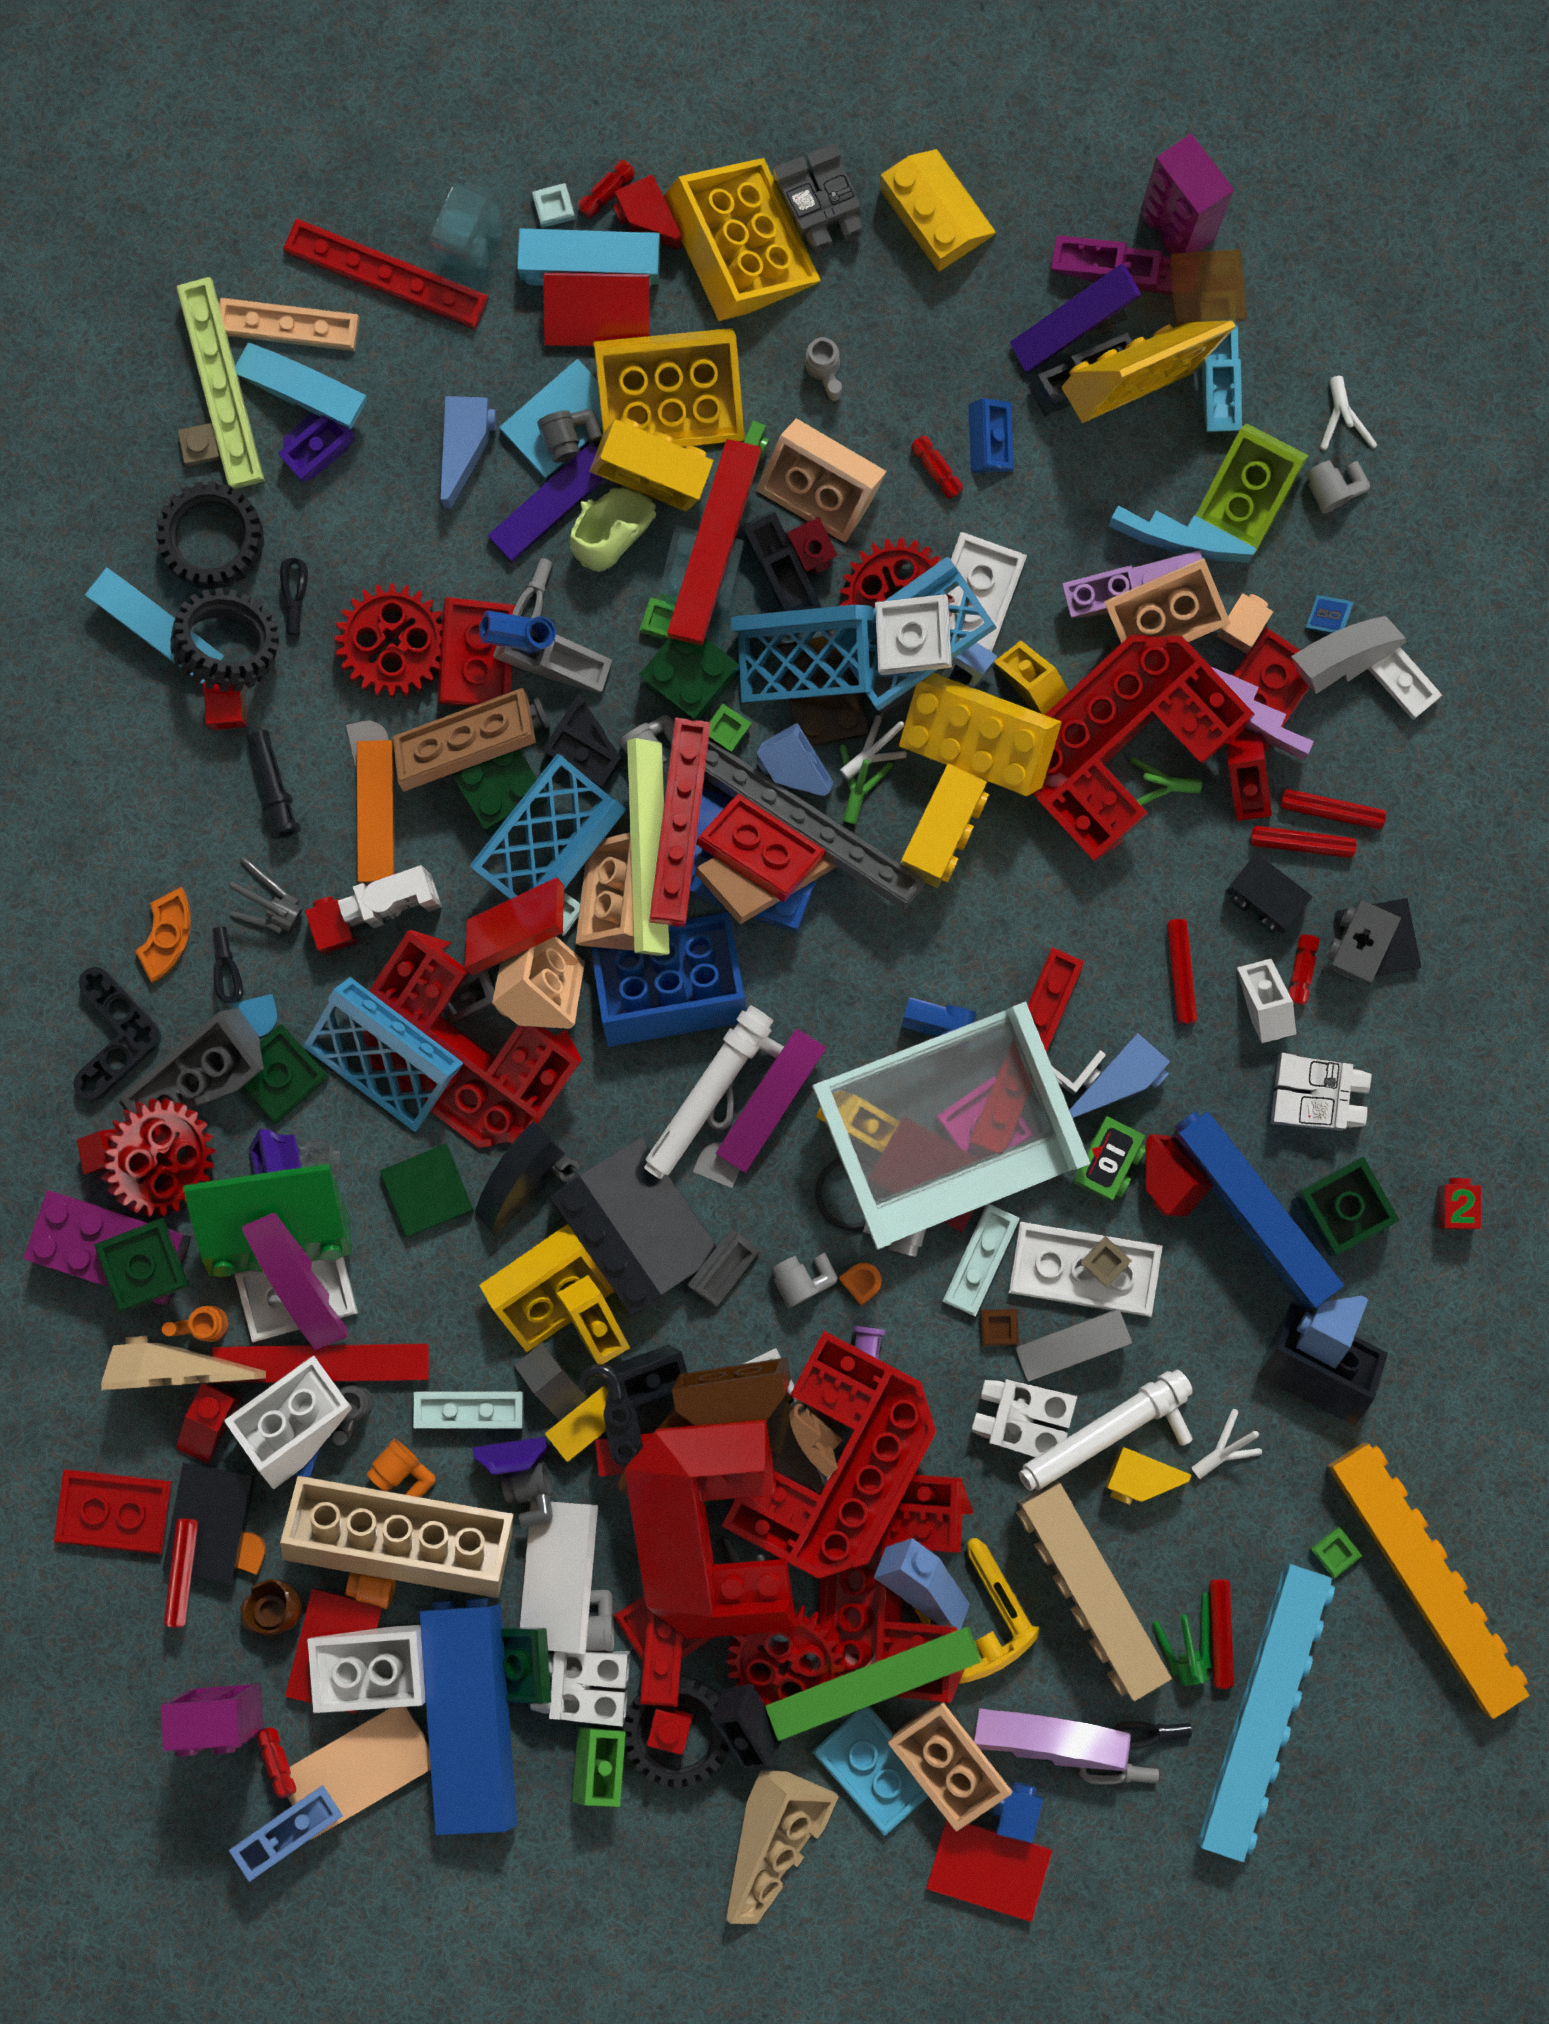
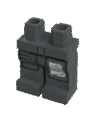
M836 143L807 154V165L803 156L773 167L775 183L799 231L803 242L807 240L816 254L832 247V240L828 233L831 230L840 228L845 241L853 240L862 235L860 204L842 164L841 155Z

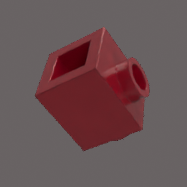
M819 517L785 533L790 544L793 545L805 572L811 569L813 575L831 567L830 559L838 556Z

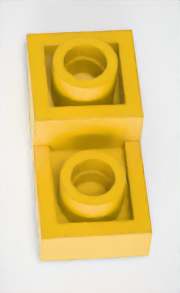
M605 1385L545 1433L567 1462L606 1431L604 1409L609 1391Z

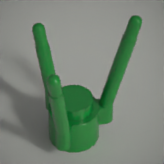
M1207 1592L1202 1594L1201 1656L1199 1650H1194L1187 1615L1182 1614L1180 1617L1186 1652L1178 1654V1661L1158 1621H1153L1152 1623L1169 1661L1171 1674L1179 1675L1180 1685L1182 1686L1196 1685L1209 1680L1207 1669L1211 1668V1662L1209 1658V1594Z

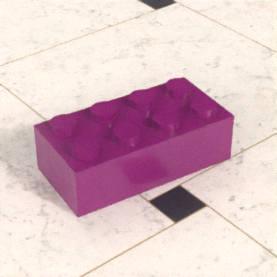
M1190 133L1156 157L1141 206V215L1151 229L1156 227L1162 235V244L1171 256L1177 255L1178 258L1188 259L1216 239L1234 189L1192 133Z
M47 1190L23 1259L109 1287L94 1244L150 1222L59 1192ZM169 1229L182 1264L191 1236ZM171 1294L152 1302L168 1305Z
M262 1683L188 1689L161 1704L163 1751L174 1750L175 1757L197 1755L198 1751L205 1748H212L213 1754L235 1752V1748L242 1747V1743H247L248 1739L254 1738V1734L264 1728Z

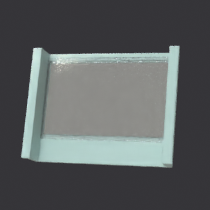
M1026 1002L812 1085L876 1249L890 1245L892 1242L1068 1171L1090 1164Z

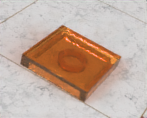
M1241 249L1170 255L1175 326L1186 322L1229 320L1239 322L1246 320L1247 312Z

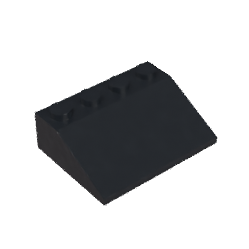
M642 1137L623 1147L550 1195L631 1316L636 1315L698 1272L717 1247L669 1176L665 1174L662 1179H659L644 1168L647 1164L645 1159L651 1150Z

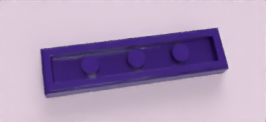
M1120 264L1013 339L1010 344L1025 372L1031 373L1142 295L1126 265Z
M590 443L577 457L572 459L488 534V538L511 563L518 559L606 480L589 472L598 449L593 443Z

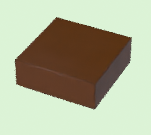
M1017 1309L980 1310L982 1346L1019 1345Z

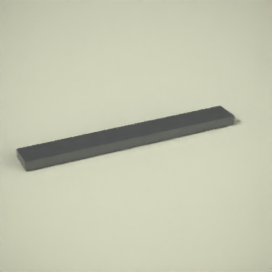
M709 739L704 779L733 798L739 793L826 850L825 859L902 910H905L923 889L925 880Z

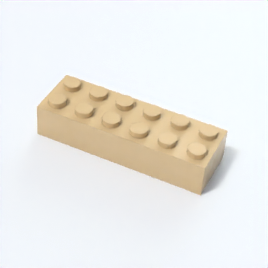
M298 1476L280 1542L282 1558L285 1561L499 1598L513 1534V1514Z
M1055 1480L1039 1491L1036 1490L1017 1501L1021 1510L1015 1512L1026 1532L1029 1534L1033 1531L1039 1539V1542L1034 1544L1044 1564L1046 1563L1047 1566L1053 1564L1057 1574L1052 1576L1061 1594L1065 1598L1071 1596L1076 1604L1070 1610L1080 1627L1084 1631L1090 1629L1094 1638L1089 1640V1643L1103 1664L1107 1661L1109 1662L1113 1670L1108 1672L1107 1675L1117 1692L1121 1696L1127 1694L1135 1701L1172 1680L1061 1483Z

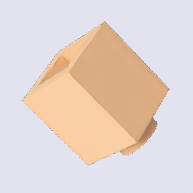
M1242 593L1228 616L1231 624L1222 627L1217 637L1247 654L1273 611L1267 608L1268 604L1262 598L1253 594L1247 596Z

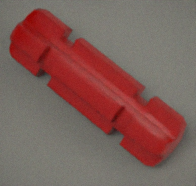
M624 159L620 160L613 167V173L608 172L590 190V196L585 195L578 202V209L588 219L593 218L600 211L599 206L604 207L615 196V191L623 188L622 183L627 184L634 177L635 170L629 162Z
M923 435L911 444V449L917 458H922L921 463L936 484L942 485L941 490L948 499H952L962 492L963 485L957 476H952L953 471L937 449L933 450V444L929 438Z
M1303 934L1299 938L1297 949L1300 952L1295 957L1291 977L1293 986L1289 987L1288 992L1294 1004L1304 1005L1308 1001L1310 990L1307 987L1312 982L1316 961L1314 953L1318 951L1320 941L1318 937Z
M267 1727L259 1731L256 1737L259 1747L263 1748L261 1753L269 1777L274 1781L272 1786L275 1795L280 1799H284L296 1793V1786L293 1778L289 1776L291 1771L283 1747L279 1745L281 1741L278 1732L273 1727Z

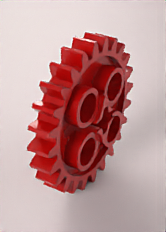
M903 537L899 538L897 547H894L892 542L886 538L884 549L881 550L875 543H872L873 554L868 556L865 552L860 551L859 554L863 562L861 564L849 563L855 570L854 575H843V578L850 584V587L840 589V593L849 597V600L842 602L840 606L866 605L872 606V609H874L875 602H883L894 595L890 584L884 576V568L889 569L895 586L901 590L942 561L939 555L930 559L933 550L929 546L919 552L920 543L917 540H914L910 547L907 548ZM907 564L913 565L914 572L912 576L906 580H900L898 578L900 568ZM874 580H881L882 588L880 592L872 596L867 595L866 589L868 584ZM947 594L948 604L955 602L953 596Z
M391 583L389 591L384 593L378 584L376 585V595L371 596L365 589L362 590L363 602H359L354 598L350 599L354 609L353 612L342 609V616L347 622L336 623V629L344 634L335 636L334 642L344 647L336 651L337 658H347L341 664L342 671L354 670L350 676L352 683L360 678L363 679L362 691H366L373 685L375 686L376 697L380 696L383 689H388L390 699L394 698L396 689H401L403 695L408 697V687L413 686L418 692H421V680L424 679L432 684L434 678L430 671L439 672L440 663L437 659L440 660L442 624H437V622L443 617L442 611L431 613L434 601L431 599L423 604L421 602L422 591L419 590L413 597L409 596V585H405L401 593H396L395 585ZM393 609L400 612L402 618L397 623H388L382 618L383 614ZM410 619L416 621L414 625L408 627L398 636V646L391 643L375 662L370 663L368 661L370 657L376 655L386 646V636L393 639ZM362 634H372L377 639L376 643L368 648L360 646L357 639ZM419 634L426 638L427 643L422 648H413L407 642L409 637ZM394 658L400 661L402 667L397 672H387L382 667L384 661Z
M151 1098L148 1102V1108L140 1102L135 1103V1114L124 1109L125 1121L123 1123L117 1120L112 1121L117 1131L115 1134H104L111 1143L110 1146L100 1147V1151L108 1154V1159L100 1161L99 1166L109 1169L101 1178L108 1183H112L107 1191L115 1196L118 1195L116 1200L118 1203L124 1206L128 1204V1209L136 1213L141 1209L143 1214L151 1216L155 1210L156 1213L165 1216L167 1206L171 1210L178 1212L179 1201L187 1203L184 1195V1185L196 1184L199 1180H210L203 1171L204 1168L214 1167L212 1162L206 1160V1156L215 1153V1149L205 1145L213 1136L202 1132L207 1123L199 1119L196 1120L197 1112L191 1109L186 1111L187 1106L179 1102L174 1105L173 1101L164 1098L160 1104L158 1100ZM160 1125L159 1136L152 1140L153 1129ZM185 1146V1155L178 1161L177 1153ZM137 1153L138 1161L136 1165L129 1168L131 1156ZM163 1175L162 1185L155 1189L154 1183L156 1179Z
M801 1606L797 1614L795 1613L796 1631L734 1635L736 1639H731L729 1650L732 1652L729 1653L727 1658V1664L733 1665L728 1676L730 1678H738L734 1687L751 1684L755 1686L754 1690L758 1691V1696L761 1697L760 1701L765 1702V1706L845 1675L842 1671H845L847 1660L841 1658L844 1655L845 1647L836 1645L839 1640V1633L828 1635L831 1623L827 1621L819 1625L817 1623L819 1613L815 1612L810 1618L805 1617V1607ZM773 1635H782L785 1638H787L788 1641H776L773 1638ZM814 1654L819 1658V1660L811 1661L808 1660L804 1655ZM755 1663L766 1664L769 1669L761 1670L755 1666ZM786 1682H795L800 1685V1688H791Z

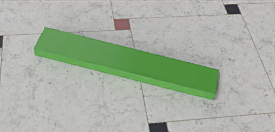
M968 1626L765 1707L777 1739L780 1741L983 1661Z

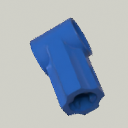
M486 611L483 613V618L479 625V636L481 643L515 648L523 653L533 654L552 645L556 637V628L548 618L543 616L527 618ZM531 628L535 629L539 635L538 643L530 636Z
M909 997L901 1028L938 1037L974 1023L977 1013L957 1006L946 1005V1007ZM970 1040L955 1046L968 1048Z

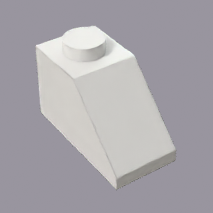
M1272 959L1237 967L1250 1018L1261 1043L1295 1035L1296 1026L1293 1001Z

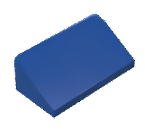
M981 398L969 404L971 472L1014 471L1011 402Z

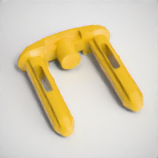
M972 1538L967 1542V1556L1013 1638L1012 1641L1001 1646L995 1633L991 1631L975 1640L976 1646L983 1657L981 1658L983 1662L965 1668L959 1684L984 1678L1003 1669L1031 1647L1039 1635V1626L1031 1625L987 1545L978 1538ZM996 1582L1000 1583L1016 1612L1015 1618L1010 1617L994 1588ZM913 1607L920 1621L924 1624H930L931 1619Z

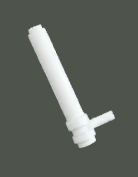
M750 1005L746 1012L742 1010L736 1019L738 1024L734 1030L729 1029L723 1038L725 1043L646 1157L647 1164L644 1168L657 1178L662 1179L665 1174H670L747 1059H752L759 1049L777 1058L784 1046L767 1037L772 1031L769 1027L774 1020L754 1006Z
M1180 1370L1166 1371L1157 1377L1156 1383L1149 1382L1138 1389V1394L1023 1465V1470L1019 1472L1023 1485L1029 1491L1033 1489L1039 1491L1153 1418L1158 1420L1166 1416L1179 1445L1190 1443L1193 1438L1178 1409L1179 1406L1187 1402V1397L1192 1394L1193 1390L1190 1382Z

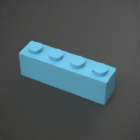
M519 228L520 280H526V283L529 285L542 286L544 273L649 274L651 288V285H659L660 234Z

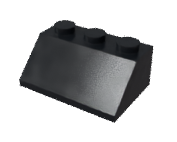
M1291 1303L1264 1355L1258 1376L1327 1411L1335 1417L1356 1426L1375 1399L1388 1353L1355 1336L1350 1349L1337 1367L1333 1368L1296 1348L1301 1333L1297 1331V1327L1304 1314L1310 1312Z

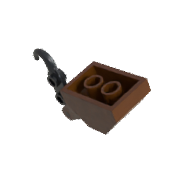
M788 1358L680 1373L672 1388L675 1408L658 1429L755 1420L767 1421L786 1395L791 1380ZM595 1364L588 1367L581 1374L579 1390L585 1392L588 1380L596 1375L604 1377L608 1383L609 1392L604 1409L608 1444L612 1459L623 1468V1473L619 1479V1488L623 1494L629 1496L625 1468L643 1447L637 1408L623 1388L619 1374L612 1367L604 1364Z

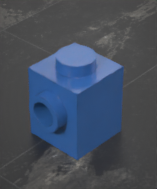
M1015 1782L1014 1788L1009 1787L1012 1790L1011 1795L992 1808V1815L997 1816L994 1829L998 1835L1033 1843L1043 1798L1040 1794L1035 1793L1036 1787Z

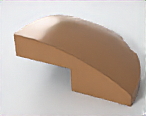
M797 1404L789 1413L792 1431L807 1458L828 1478L838 1468L833 1450L843 1441L839 1422L810 1406L804 1412H798L803 1405Z

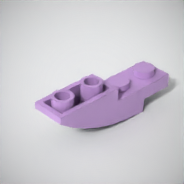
M1200 550L1134 568L1130 565L1062 583L1071 619L1107 614L1108 610L1104 601L1202 559Z

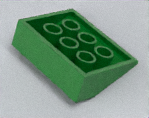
M329 1163L184 1185V1195L201 1260L209 1277H228L234 1273L245 1271L262 1272L263 1270L242 1228L244 1225L274 1212L311 1261H335L341 1257L352 1255L350 1217Z

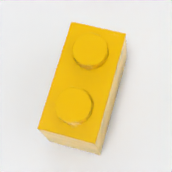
M589 1275L557 1292L585 1347L597 1364H604L630 1349L602 1293Z

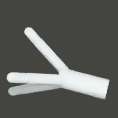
M1334 376L1330 378L1329 383L1334 410L1320 449L1322 451L1327 449L1340 413H1342L1348 427H1353L1354 425L1372 449L1376 448L1377 443L1349 407L1343 377Z
M877 715L871 726L863 751L840 769L842 775L848 781L860 772L864 759L869 760L870 764L871 762L906 758L907 753L905 751L876 754L904 727V722H898L873 745L882 717Z
M1237 1409L1231 1411L1216 1449L1191 1467L1199 1479L1224 1461L1262 1454L1260 1448L1237 1451L1259 1436L1257 1431L1251 1432L1225 1448L1238 1415Z

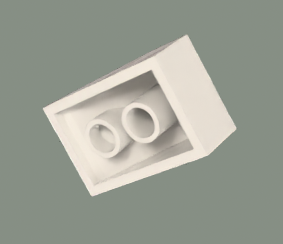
M312 1356L229 1416L224 1422L261 1475L275 1489L305 1467L351 1411L352 1407L315 1356Z
M421 1625L385 1627L308 1639L313 1713L422 1706L426 1702Z

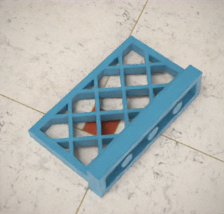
M948 556L885 600L892 601L943 594L947 596L949 592L960 586L964 591L961 605H949V612L958 613L954 630L950 629V637H952L951 660L997 629ZM969 601L972 603L974 608L968 607ZM874 608L872 609L873 621H867L869 651L876 653L872 668H870L871 692L866 694L876 709L880 711L938 669L881 675L878 672L877 645H875L877 644L876 611ZM966 614L980 616L984 621V624L972 632L962 631ZM856 628L847 629L839 640L849 651L857 643ZM851 663L849 667L859 681L858 669ZM877 677L893 678L890 690L878 697L874 691Z
M846 605L731 617V631L738 632L741 701L747 703L871 692L867 621H873L872 606ZM856 628L857 643L849 651L839 640L847 629ZM833 630H837L834 635L830 632ZM816 632L822 633L829 640L819 654L808 645ZM805 633V635L802 638L798 635ZM785 635H789L797 643L788 657L777 647ZM749 638H759L767 646L757 660L750 654ZM834 647L846 657L836 671L825 661V658ZM803 650L814 660L805 673L794 664V661ZM772 652L783 662L774 676L763 667V664ZM851 663L858 669L859 685L850 686L841 677ZM819 666L831 676L822 689H819L810 680ZM788 669L800 679L791 691H787L779 683ZM759 672L769 683L760 694H753L752 679ZM836 682H837L841 687H833V686H834V685L836 684ZM806 685L810 690H802V689H803V687ZM774 688L778 691L775 693H771Z
M556 754L469 867L509 899L518 896L513 892L512 877L529 875L531 887L529 890L556 877L564 884L565 889L623 815L626 808L617 800L612 799L565 758ZM561 766L569 773L570 788L553 790L552 776ZM576 779L584 786L577 787ZM546 785V791L540 792ZM591 791L600 798L590 811L579 812L578 792ZM571 793L573 813L555 815L553 796ZM547 797L548 816L531 818L530 804L535 798ZM524 813V819L518 820ZM580 817H585L580 823ZM573 818V834L568 839L557 840L556 821ZM549 822L551 841L533 843L531 824ZM525 825L527 844L509 846L508 832L513 826ZM502 841V847H501V848H497V846H498V845L500 844V842ZM558 845H563L558 852ZM551 847L552 861L546 867L535 868L534 849ZM527 850L529 869L511 871L509 852ZM503 853L505 872L490 874L482 867L490 855ZM541 873V875L536 880V874ZM505 878L506 886L498 879Z
M349 977L333 989L327 999L329 1001L328 1005L303 1047L416 1132L426 1120L451 1078L458 1073L463 1062ZM336 1008L348 1015L351 1025L338 1026L334 1014ZM362 1031H369L377 1037L379 1046L366 1047ZM353 1032L357 1048L344 1050L340 1033ZM331 1034L335 1048L334 1051H328L316 1042L320 1035ZM396 1052L406 1060L407 1068L394 1069L390 1053ZM381 1053L385 1070L373 1071L368 1055ZM359 1055L363 1072H355L351 1069L346 1056ZM419 1074H425L437 1083L435 1089L423 1090ZM410 1075L414 1091L401 1092L397 1076ZM388 1077L392 1093L384 1094L377 1088L375 1078ZM416 1098L419 1109L417 1117H414L405 1109L403 1099Z

